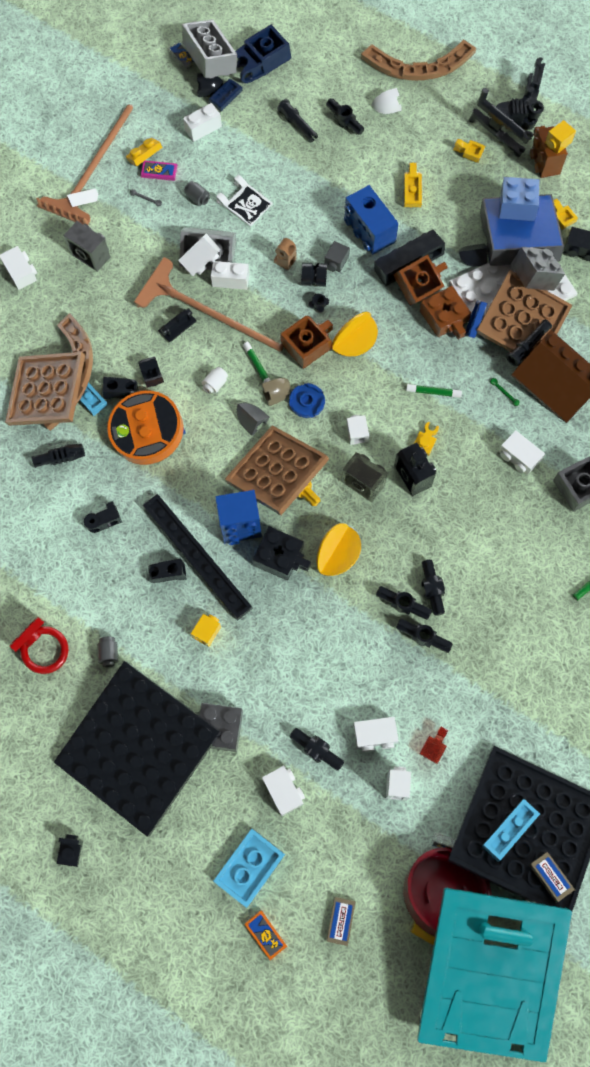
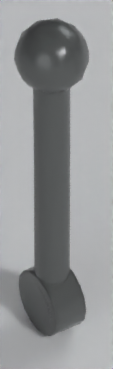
M135 189L130 190V195L132 196L136 195L147 201L155 203L156 206L162 205L161 200L151 199L147 196L137 193Z

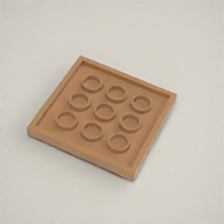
M509 270L484 315L477 333L512 352L516 348V344L521 341L523 342L542 320H548L552 324L550 330L558 334L573 305L547 290L525 288L517 273ZM540 340L531 348V351L540 342Z
M82 352L19 357L5 423L11 426L73 422L85 354Z
M272 425L225 480L229 485L241 492L255 490L257 502L282 515L328 462L329 458L326 454Z

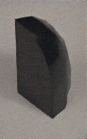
M197 73L198 97H211L224 84V81L218 76L205 78L202 73Z
M485 243L469 245L459 249L460 258L469 266L479 267L488 263Z

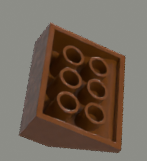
M552 330L540 340L531 353L510 375L565 423L590 399V363Z

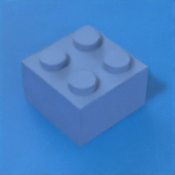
M504 177L500 193L499 219L535 221L539 207V179Z

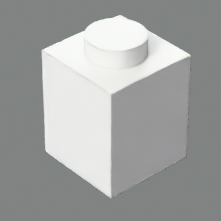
M353 415L347 418L346 426L350 445L367 443L369 441V432L366 416Z

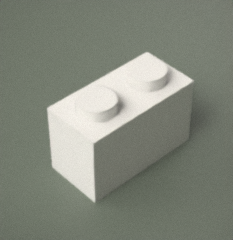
M212 103L183 118L185 131L193 142L222 127L221 115Z
M206 233L178 261L192 276L196 273L200 275L207 268L205 265L209 261L213 263L219 257L217 253L221 249Z
M16 246L0 254V259L18 290L37 281L35 277L37 271L33 264H28L30 260L25 251L21 252L19 247Z
M214 261L211 272L212 287L247 290L249 265Z
M516 430L501 445L499 450L500 456L505 461L512 462L518 472L525 473L526 475L539 464L545 455L544 452Z
M395 717L359 721L353 724L357 749L362 748V752L373 751L376 746H382V749L394 748V744L398 743Z
M282 766L262 777L281 816L304 805L302 800L305 799V796L300 787L295 788L292 781L296 779L291 769L286 770L285 766Z
M394 767V769L389 770L387 773L386 799L406 801L410 798L411 772L406 771L405 767Z

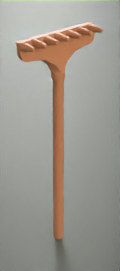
M131 104L126 106L70 194L82 191L133 110ZM46 196L41 199L36 198L37 207L73 222L79 221L87 225L90 223V215L79 209L78 206L72 207L68 196L63 199H53Z
M165 257L134 301L137 308H145L155 297L169 295L277 351L283 350V345L174 289L169 282V274L173 269V263Z

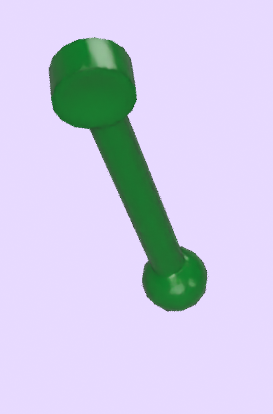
M496 378L491 379L490 383L505 394L514 406L520 404L518 399H514L498 384Z

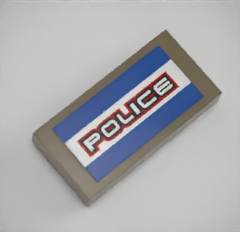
M548 852L529 865L556 903L575 890Z
M338 897L334 898L327 942L348 946L356 901Z

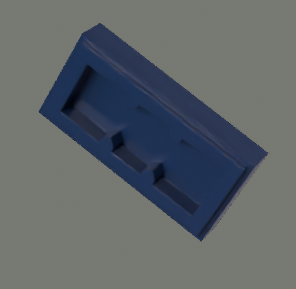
M232 79L227 80L208 99L209 104L212 103L215 108L222 112L243 91L242 86Z

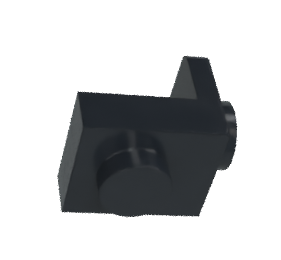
M155 356L138 362L147 388L164 383Z

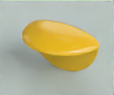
M367 311L359 313L345 323L334 337L331 348L336 353L347 357L359 356L369 351L375 344L378 335L377 325L371 317V313Z
M339 523L325 534L320 543L316 558V565L320 574L336 576L346 572L356 563L361 552V540L354 529L350 528L347 524Z

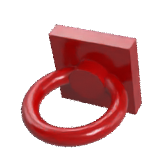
M37 616L9 646L15 652L20 648L22 662L29 670L38 674H49L57 671L65 663L69 652L68 642L59 630L42 626L45 622ZM42 634L55 637L61 648L59 658L48 666L35 664L28 654V648Z

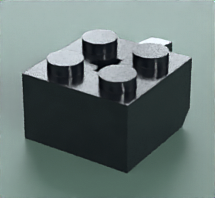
M417 442L400 450L396 454L394 467L412 497L432 487L436 475L435 466L433 463H429L424 448L420 447Z
M270 526L252 560L254 567L284 580H289L292 571H297L298 568L308 572L311 561L304 559V554L301 553L304 548V541ZM279 551L282 552V554H279L278 556L275 555V553H278Z

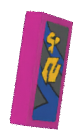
M144 161L141 177L175 181L178 166L176 163Z

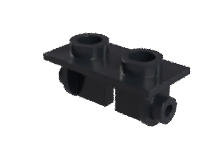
M189 308L183 309L181 313L163 325L158 331L170 343L197 322V320L192 316L193 313Z

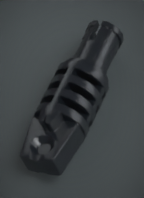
M82 443L65 445V447L49 449L48 453L32 456V462L35 468L47 464H62V462L66 463L67 461L70 462L84 457L85 450Z

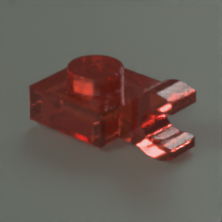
M441 726L435 738L428 736L419 755L437 765L447 747L442 742L448 730Z

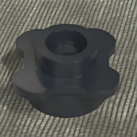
M318 293L309 302V307L316 309L319 313L324 312L325 306L329 305V299L323 294Z

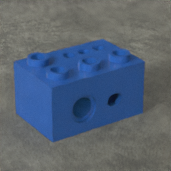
M370 185L346 197L344 221L347 226L353 228L355 237L363 241V247L366 251H370L374 255L396 243L399 223Z
M255 490L215 496L224 544L237 545L240 543L239 541L262 537Z

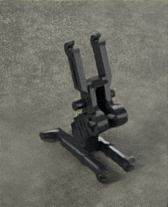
M542 57L537 58L534 64V72L530 73L527 77V85L522 99L514 100L512 98L511 101L499 103L495 107L486 100L489 90L483 88L477 101V106L486 112L488 116L475 108L469 118L471 123L476 120L480 122L500 142L514 151L516 157H520L526 149L511 138L507 132L505 133L502 127L505 126V129L510 130L525 144L532 139L534 134L531 131L525 130H531L535 127L538 118L544 110V105L537 100L546 65L545 63L541 64Z

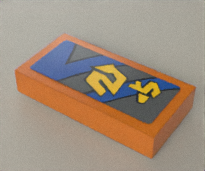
M262 910L245 923V926L269 960L273 959L287 947Z

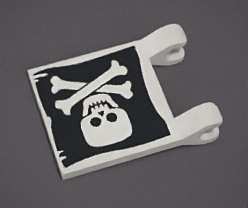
M237 175L234 178V184L240 190L230 200L224 194L219 193L216 196V202L251 227L273 203L251 187L240 175Z

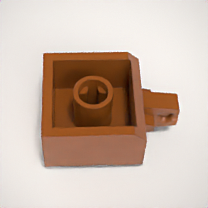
M545 126L535 127L533 131L534 139L533 146L530 149V157L535 160V171L539 173L540 178L560 175L568 154L566 148L557 154L545 144L548 132L554 126L546 128Z
M426 255L396 272L393 276L408 304L411 306L445 287L440 279V272L448 267L445 262L436 266L435 263L431 262L429 256Z
M453 286L421 301L420 313L437 337L448 332L453 333L458 340L465 337L466 331L463 326L469 322L471 311Z
M304 316L280 333L281 345L304 369L331 350L332 341L328 337V333L333 330V324L329 320L322 324H316L310 316Z

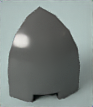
M238 403L237 405L239 422L251 435L258 431L257 427L262 422L266 424L270 418L262 409L253 404Z

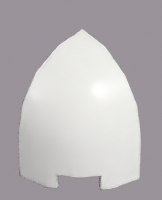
M397 88L387 90L378 95L372 102L371 106L373 109L382 114L401 111V104L399 105L397 101L399 96Z

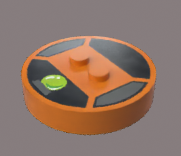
M139 391L126 396L114 407L108 420L107 430L111 444L124 459L135 464L149 465L166 459L176 450L183 436L184 425L178 408L169 397L156 391Z

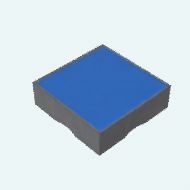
M552 194L539 195V207L535 221L499 219L500 197L482 198L480 216L483 232L487 240L486 247L490 266L511 265L521 247L549 249L552 251L557 262H560L564 243Z

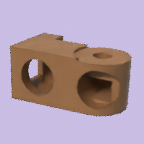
M283 238L275 250L277 256L274 258V263L289 271L297 259L296 245L292 240Z

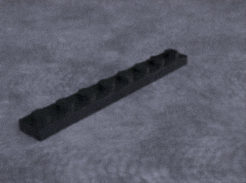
M158 494L143 504L144 509L237 621L253 609L250 603Z

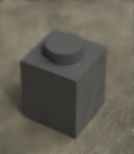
M334 241L325 256L327 269L332 272H341L349 258L350 247Z

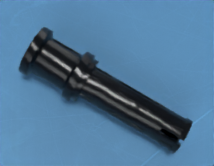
M284 99L279 103L277 107L278 112L283 113L286 116V120L290 123L292 122L310 143L315 140L313 137L318 138V134L299 115L298 109L290 105L288 99Z
M546 319L542 320L523 342H518L516 348L506 354L507 361L513 366H519L520 361L531 353V348L552 328V324Z

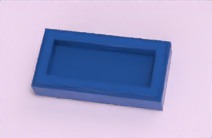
M476 301L465 330L466 336L476 337L477 329L480 326L488 303Z

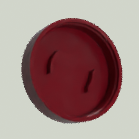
M436 848L427 851L414 862L404 880V901L411 918L423 931L434 937L436 935L444 888L492 896L489 881L447 861L452 848Z

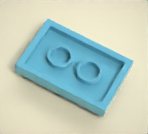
M251 829L213 882L248 908L285 854Z

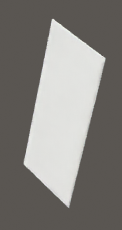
M96 188L67 195L72 207L98 200Z

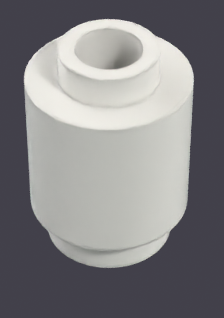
M220 367L212 369L202 381L203 390L208 394H216L227 381L228 374Z

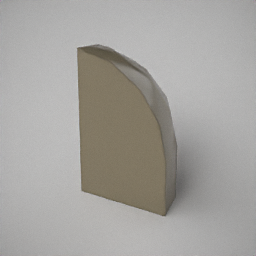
M278 378L262 383V391L269 406L283 401L289 395L291 387L289 380L286 378Z

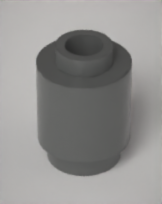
M190 181L185 186L184 192L186 196L198 206L208 203L210 193L199 183Z
M114 637L100 638L97 644L98 663L102 664L103 667H113L114 663L118 662L117 642H115Z

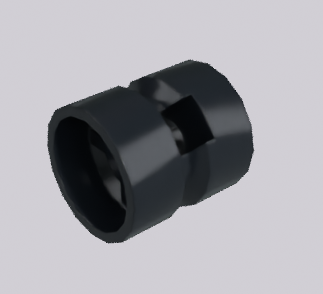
M302 262L301 286H311L315 283L316 286L326 287L327 263H317L314 266L313 263Z

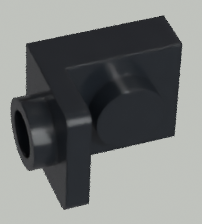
M66 834L65 838H59L58 840L60 847L56 864L78 867L83 841L78 840L76 835Z

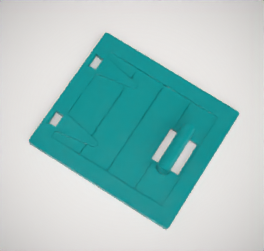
M444 888L418 1029V1042L546 1062L572 911L567 908ZM491 915L521 920L520 931L491 926L487 923L488 917ZM484 939L515 944L517 949L486 944ZM445 1033L455 1034L456 1041L443 1040ZM511 1044L522 1045V1052L510 1050Z

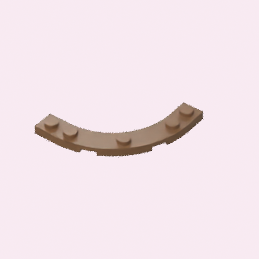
M463 39L451 52L437 59L436 62L429 64L427 62H413V65H410L387 55L371 44L361 54V59L386 75L403 80L422 81L439 78L455 71L475 54L476 47Z
M69 313L57 326L68 338L72 352H82L85 354L76 401L77 405L91 376L93 352L86 331ZM48 423L44 425L48 430L51 431L59 423Z

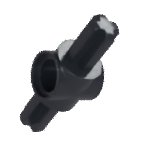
M329 98L326 106L334 113L338 124L341 127L350 128L357 135H361L364 127L356 120L352 107L340 105L334 99Z
M427 559L422 561L425 578L421 583L425 589L426 595L424 597L430 599L434 616H440L445 614L441 598L445 594L444 582L442 577L436 575L433 561Z
M380 586L376 592L377 597L391 603V607L400 613L409 615L411 612L425 620H428L432 610L415 602L416 599L408 592L398 591L395 593L383 586ZM405 599L409 605L406 607L401 606L399 600Z
M404 619L398 621L396 629L412 636V640L416 641L417 644L428 648L433 646L446 653L450 652L453 643L436 635L437 632L429 625L419 624L416 626ZM419 633H428L429 639L423 640Z
M298 728L291 732L290 738L304 747L303 753L305 755L311 756L317 763L324 761L336 771L341 769L344 760L329 751L330 745L316 735L311 738Z

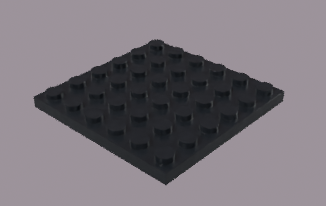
M124 661L61 750L54 763L145 836L149 837L217 740L221 731L130 663Z
M493 746L447 861L532 903L567 908L573 911L590 861V791ZM525 799L540 815L498 862L482 846L517 805ZM546 852L549 853L575 889L557 903L529 866Z

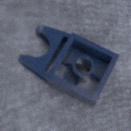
M272 24L244 41L245 44L235 51L238 58L237 68L244 67L240 73V79L243 83L255 81L292 59L289 43ZM250 72V75L247 78H244L245 75Z

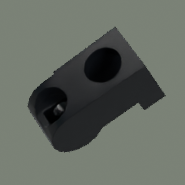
M103 377V399L125 398L137 392L138 383L133 379Z
M113 501L106 504L107 509L85 516L84 525L88 531L97 533L122 523Z
M181 558L148 566L151 583L187 580L185 563Z

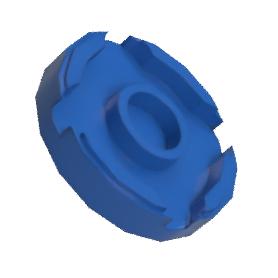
M306 383L296 386L291 391L289 405L297 416L313 418L324 409L325 396L318 386Z

